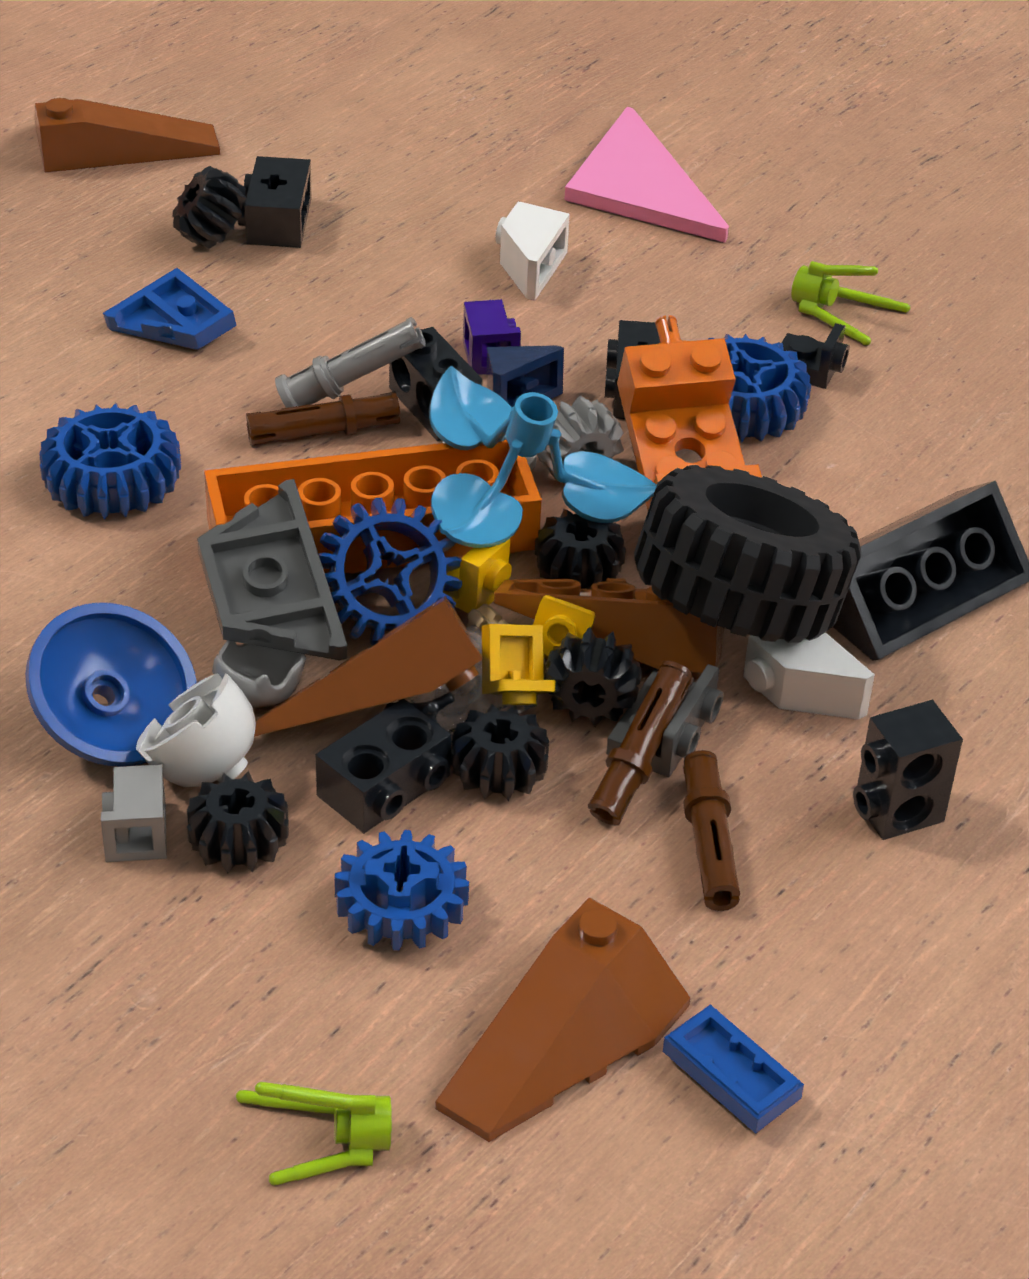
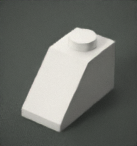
M518 201L509 215L500 219L495 240L497 244H501L500 264L527 299L536 300L567 254L570 214Z
M826 632L818 638L810 641L805 638L799 643H787L784 639L769 642L762 641L757 636H749L743 677L754 690L761 692L779 709L851 719H861L867 715L875 674Z

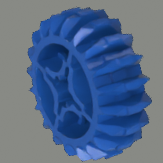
M726 334L724 338L736 379L729 406L737 436L741 442H743L745 437H754L762 442L766 434L780 437L783 429L794 430L796 422L803 419L804 412L808 407V400L810 399L811 384L809 383L810 375L807 373V364L798 360L797 352L784 351L783 343L770 344L766 342L765 337L756 340L749 339L746 334L743 338H733Z
M115 403L111 408L101 409L95 404L94 410L88 412L76 409L74 418H59L58 427L47 429V438L41 442V450L39 452L41 478L45 483V488L51 493L52 500L62 501L65 510L80 508L83 517L89 516L93 512L101 513L104 520L110 513H121L126 518L128 511L133 509L146 512L149 502L163 503L164 493L174 491L175 482L179 478V470H181L180 445L176 438V432L170 430L167 420H157L155 411L140 413L137 405H133L128 409H121Z
M381 497L375 498L371 504L372 516H369L366 509L360 503H357L351 508V516L355 524L351 523L346 517L338 515L334 519L333 525L341 537L325 532L320 539V543L333 552V554L318 553L322 567L329 569V573H325L328 586L332 588L333 592H331L334 604L338 603L342 609L337 613L340 623L343 624L348 617L356 622L349 634L350 638L357 640L362 635L365 627L371 628L370 644L372 646L383 638L385 631L390 632L444 596L447 597L454 608L456 602L450 596L443 593V590L450 592L458 591L462 587V580L446 575L447 571L460 568L462 560L460 557L455 556L445 558L444 552L451 549L456 542L447 537L438 541L435 537L442 520H433L428 527L423 525L420 521L425 516L426 508L422 505H418L411 514V517L405 516L406 503L402 498L395 500L391 513H387L385 502ZM377 530H390L401 533L413 540L420 548L416 547L408 551L396 550L387 542L385 536H379ZM358 537H361L366 547L363 552L367 560V568L364 573L346 582L344 573L346 553L350 544ZM381 560H387V567L392 562L397 567L410 562L393 579L394 585H388V579L383 583L379 578L365 583L382 566ZM428 563L430 586L424 601L415 609L410 599L413 592L410 588L409 577L411 572ZM369 593L379 594L387 600L391 608L396 607L399 615L388 616L375 613L365 608L355 597Z

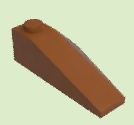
M54 98L47 102L35 103V128L45 173L220 155V146L213 124L82 99Z
M606 578V582L595 583L591 586V589H581L580 582L572 579H507L502 582L494 593V604L535 619L540 601L545 595H550L591 610L595 613V620L591 629L597 638L604 639L611 632H614L616 646L632 644L633 659L656 669H660L663 661H674L687 667L692 673L691 677L699 679L708 664L718 667L721 659L723 627L717 625L712 627L702 623L700 618L690 613L685 615L673 608V603L670 601L661 600L652 591V587L636 589L634 585L628 584L625 578Z
M444 596L385 634L383 638L378 640L377 644L353 655L330 671V674L321 680L317 679L255 720L254 737L432 692L444 684L449 692H452L479 674L474 665L483 660V656L447 597Z
M589 897L552 936L435 1101V1109L490 1142L551 1107L556 1095L585 1079L590 1084L606 1075L607 1066L631 1052L639 1056L653 1048L689 1007L690 996L642 926Z

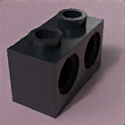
M432 326L420 329L424 336L426 347L419 348L389 363V388L392 392H396L400 401L438 442L441 439L431 427L429 410L434 390L442 375L450 366H453L466 378L481 386L482 378Z
M401 699L315 754L316 795L364 834L382 821L394 818L404 806L425 792L435 790L443 784L451 774L452 734L406 699Z
M933 699L872 716L869 719L866 741L861 748L862 762L858 783L853 790V799L859 815L864 820H869L882 840L945 821L963 738Z

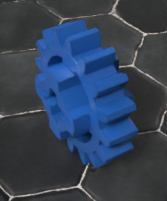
M404 830L400 840L392 841L385 831L379 832L378 845L372 846L360 840L357 842V857L344 854L341 858V872L335 873L334 877L338 917H348V931L352 934L366 928L368 930V944L372 946L377 944L382 937L391 938L393 950H400L404 939H412L419 949L426 947L427 934L433 933L435 936L445 939L448 937V922L461 924L463 921V907L467 906L469 902V881L466 880L467 866L465 862H454L455 849L451 845L436 850L434 835L429 834L421 842L412 841L411 830Z

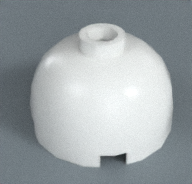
M217 673L194 684L176 697L168 705L174 712L167 718L164 725L161 726L154 718L145 728L136 745V750L149 765L162 764L163 777L169 782L182 787H200L202 782L212 783L216 780L220 782L223 772L233 780L248 764L244 756L253 744L256 728L253 707L243 691L228 674L225 673L222 679Z

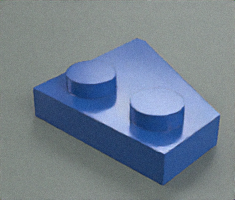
M175 268L103 312L106 325L111 331L197 350L237 326L234 313L230 308L178 268Z

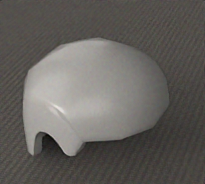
M227 640L214 659L212 672L213 674L218 673L222 679L225 673L228 674L243 691L253 708H268L284 702L296 690L302 676L306 656L305 654L245 643L237 645L236 642Z

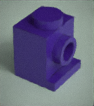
M502 299L464 302L463 344L468 364L478 375H486L487 347L521 346L520 327H516L514 318H507Z

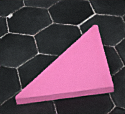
M626 107L565 186L564 200L567 202L723 243L726 242L728 237L729 225L636 111L630 107Z

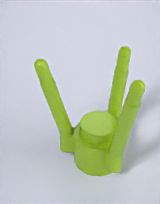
M811 261L809 266L803 265L799 268L791 290L792 300L800 303L799 312L815 316L834 327L835 323L845 325L844 334L866 346L871 343L869 336L825 311L822 307L824 305L832 306L836 297H841L905 313L910 311V305L907 303L840 287L839 280L832 278V276H875L878 274V268L875 266L826 265Z
M268 1082L257 1083L255 1091L240 1090L236 1093V1100L239 1103L334 1114L335 1144H348V1151L271 1173L269 1175L271 1185L277 1186L295 1180L298 1181L349 1166H373V1151L390 1150L392 1131L390 1096L349 1095Z

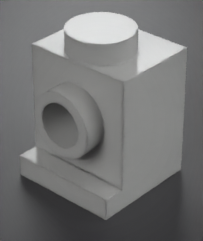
M162 764L114 767L113 792H102L101 827L106 862L167 859L166 801Z

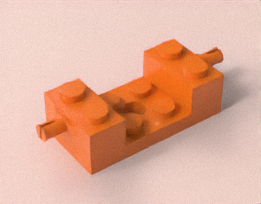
M666 315L658 318L655 326L660 343L625 347L617 382L638 472L655 484H658L671 471L677 468L683 469L690 465H698L701 468H706L708 465L721 466L723 469L731 471L738 469L762 478L759 464L745 465L729 402L736 379L725 338L683 341L680 338L675 316L669 315L668 321L666 320ZM682 449H689L696 452L702 460L688 463L678 457L676 452ZM652 498L646 502L647 510H649Z

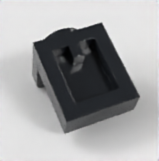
M835 323L825 343L817 341L810 336H798L787 333L782 341L784 351L797 352L798 360L807 364V373L810 375L809 383L812 386L823 389L827 388L835 372H843L850 350V345L843 343L845 325Z

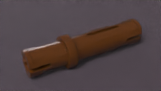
M393 391L352 399L351 395L347 394L339 396V401L288 407L267 412L246 413L248 438L250 445L253 446L271 441L303 438L344 431L345 435L356 434L358 428L399 424L400 406L397 394Z
M663 661L619 748H613L605 760L608 769L588 804V809H591L590 813L601 822L614 826L619 825L640 784H645L649 780L653 772L651 766L652 759L662 742L664 731L677 713L694 681V678L691 677L692 673L687 667L674 661Z
M698 750L687 754L683 761L688 794L683 801L685 818L693 826L705 905L711 910L724 911L736 907L740 901V888L727 821L731 813L729 795L721 786L716 755L710 751Z

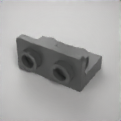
M708 664L697 682H693L677 713L664 731L662 742L652 759L651 766L653 772L670 778L680 760L696 750L700 739L701 727L704 722L713 723L716 719L723 701V691L717 690L718 667ZM654 668L638 692L637 700L633 703L632 708H627L609 735L607 755L613 748H619L659 669Z

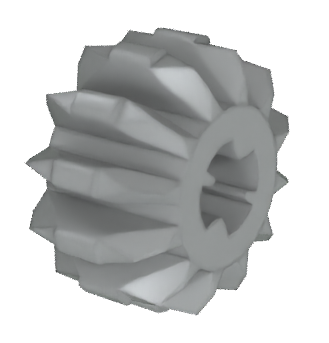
M580 395L572 406L560 400V410L553 429L561 432L559 447L562 464L565 457L574 452H593L613 459L612 456L624 451L620 440L624 434L621 424L605 404L600 403L597 399L590 402ZM547 445L545 450L538 453V458L554 477L550 448Z

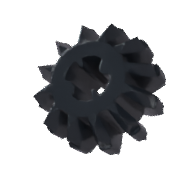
M211 166L204 168L202 172L194 174L192 181L185 185L182 195L177 198L178 204L172 213L174 218L173 227L181 232V236L192 243L194 242L208 249L215 246L217 242H223L227 233L230 230H234L236 221L242 217L241 210L247 200L245 197V187L228 172H223Z
M563 509L560 518L554 516L546 517L545 525L541 530H538V538L535 539L534 554L537 556V567L539 568L541 578L572 579L580 582L581 589H591V586L595 583L606 582V578H616L622 570V565L625 563L626 547H624V539L619 524L597 523Z
M590 627L583 634L582 639L568 632L562 640L561 646H554L553 650L550 651L546 663L548 669L545 672L544 680H555V692L549 693L552 695L553 710L570 709L571 722H574L580 716L589 717L594 727L602 720V715L617 722L620 715L623 714L624 708H632L633 703L637 700L639 690L637 685L640 684L642 671L640 662L633 660L632 644L616 646L614 632H611L604 639L597 638Z
M491 703L485 714L476 710H470L465 722L456 724V729L452 735L450 763L453 767V774L460 776L464 790L480 788L484 800L493 793H501L509 802L514 790L531 794L535 782L543 780L544 773L548 769L549 739L547 737V730L539 727L536 714L520 716L516 705L507 711H499Z
M248 771L241 779L232 780L223 772L218 785L202 782L198 796L189 799V806L187 808L188 841L192 845V850L200 852L205 866L221 861L227 874L235 865H245L253 872L258 859L274 862L278 848L286 845V838L289 836L288 804L284 799V794L276 792L275 788H273L271 779L254 783Z

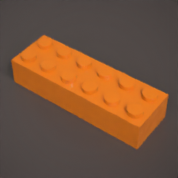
M506 439L498 442L493 448H487L481 443L471 450H459L446 443L204 470L209 530L217 525L228 523L233 519L235 513L251 503L257 507L278 495V485L290 479L295 480L318 553L333 554L332 551L320 543V539L325 532L341 537L333 525V521L338 515L346 517L351 523L355 524L351 516L352 506L360 503L366 509L369 516H372V501L379 497L385 502L387 513H391L392 506L397 498L405 500L406 508L404 515L411 517V514L418 505L424 506L426 513L420 522L428 527L435 520L431 511V498L437 484L449 475L468 473L481 477L492 486L509 452V443ZM518 455L509 477L500 491L515 498L523 508L520 526L510 538V553L535 550V539L538 538L541 522L542 499L526 457ZM377 530L379 536H385L387 542L396 550L408 551L416 547L420 548L413 540L401 533L390 530ZM440 530L435 534L438 541L447 537ZM361 537L355 539L347 550L344 573L366 571L367 560L363 552L366 547ZM456 543L451 549L445 551L444 555L445 558L454 556L462 558L473 547ZM381 560L382 566L379 569L397 566L392 562L387 567V560ZM406 562L400 566L405 567L410 562ZM323 568L324 573H329V569Z

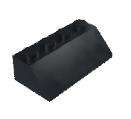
M996 480L957 491L860 538L861 557L833 628L872 661L879 660L1029 582V560Z

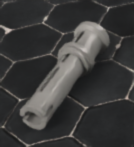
M410 317L406 321L332 358L319 355L312 360L311 366L289 377L285 374L276 377V388L283 404L288 408L312 405L326 397L335 399L344 391V385L419 348L426 347L420 328H414L417 326L416 321Z

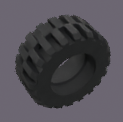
M698 465L686 466L683 469L677 468L658 482L634 552L636 567L644 584L651 585L652 591L661 600H668L673 603V608L685 615L690 613L700 618V622L712 627L717 625L729 629L732 634L743 637L747 635L757 636L760 640L769 642L784 639L787 643H799L805 638L809 641L813 640L834 626L861 557V547L855 529L852 526H848L847 520L840 513H833L829 510V506L819 499L813 500L806 496L805 492L794 487H786L777 483V480L765 476L761 478L750 475L747 471L738 469L733 471L725 470L721 466L708 465L706 468H701Z

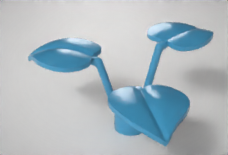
M450 366L445 371L434 390L430 403L429 419L433 431L443 442L459 450H471L481 443L487 448H493L498 442L507 439L510 447L492 486L479 476L459 473L443 478L435 487L431 498L432 515L435 520H442V523L439 524L440 532L458 544L473 548L492 547L507 541L516 533L522 520L523 508L515 498L500 491L503 489L518 455L521 457L536 456L545 450L547 445L550 448L554 477L557 481L566 483L562 491V498L565 504L576 514L587 520L597 523H613L625 519L653 497L657 484L632 468L598 453L586 451L570 453L565 457L562 464L559 447L561 432L553 429L558 409L556 404L543 394L535 392L522 394L511 408L501 396L469 380L453 366Z

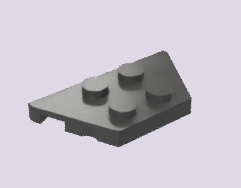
M294 479L286 480L278 485V495L259 507L253 503L247 505L235 513L233 519L228 523L217 525L197 538L199 557L223 640L334 660L347 659L348 645Z

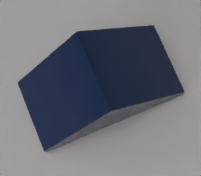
M557 345L487 347V388L501 396L511 408L515 405L517 398L525 393H540L550 399L563 394L564 347Z

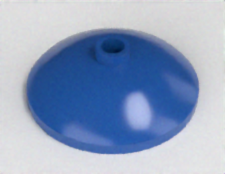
M114 603L84 604L56 616L46 625L34 642L28 656L25 672L26 689L30 705L47 733L65 749L85 760L117 767L147 763L136 750L139 737L154 718L163 726L167 718L174 712L168 705L176 697L197 683L195 671L187 652L178 639L163 624L144 612ZM93 694L105 697L108 706L99 704L94 699Z

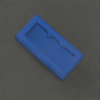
M711 1004L664 1037L662 1052L755 1134L802 1099L804 1084Z

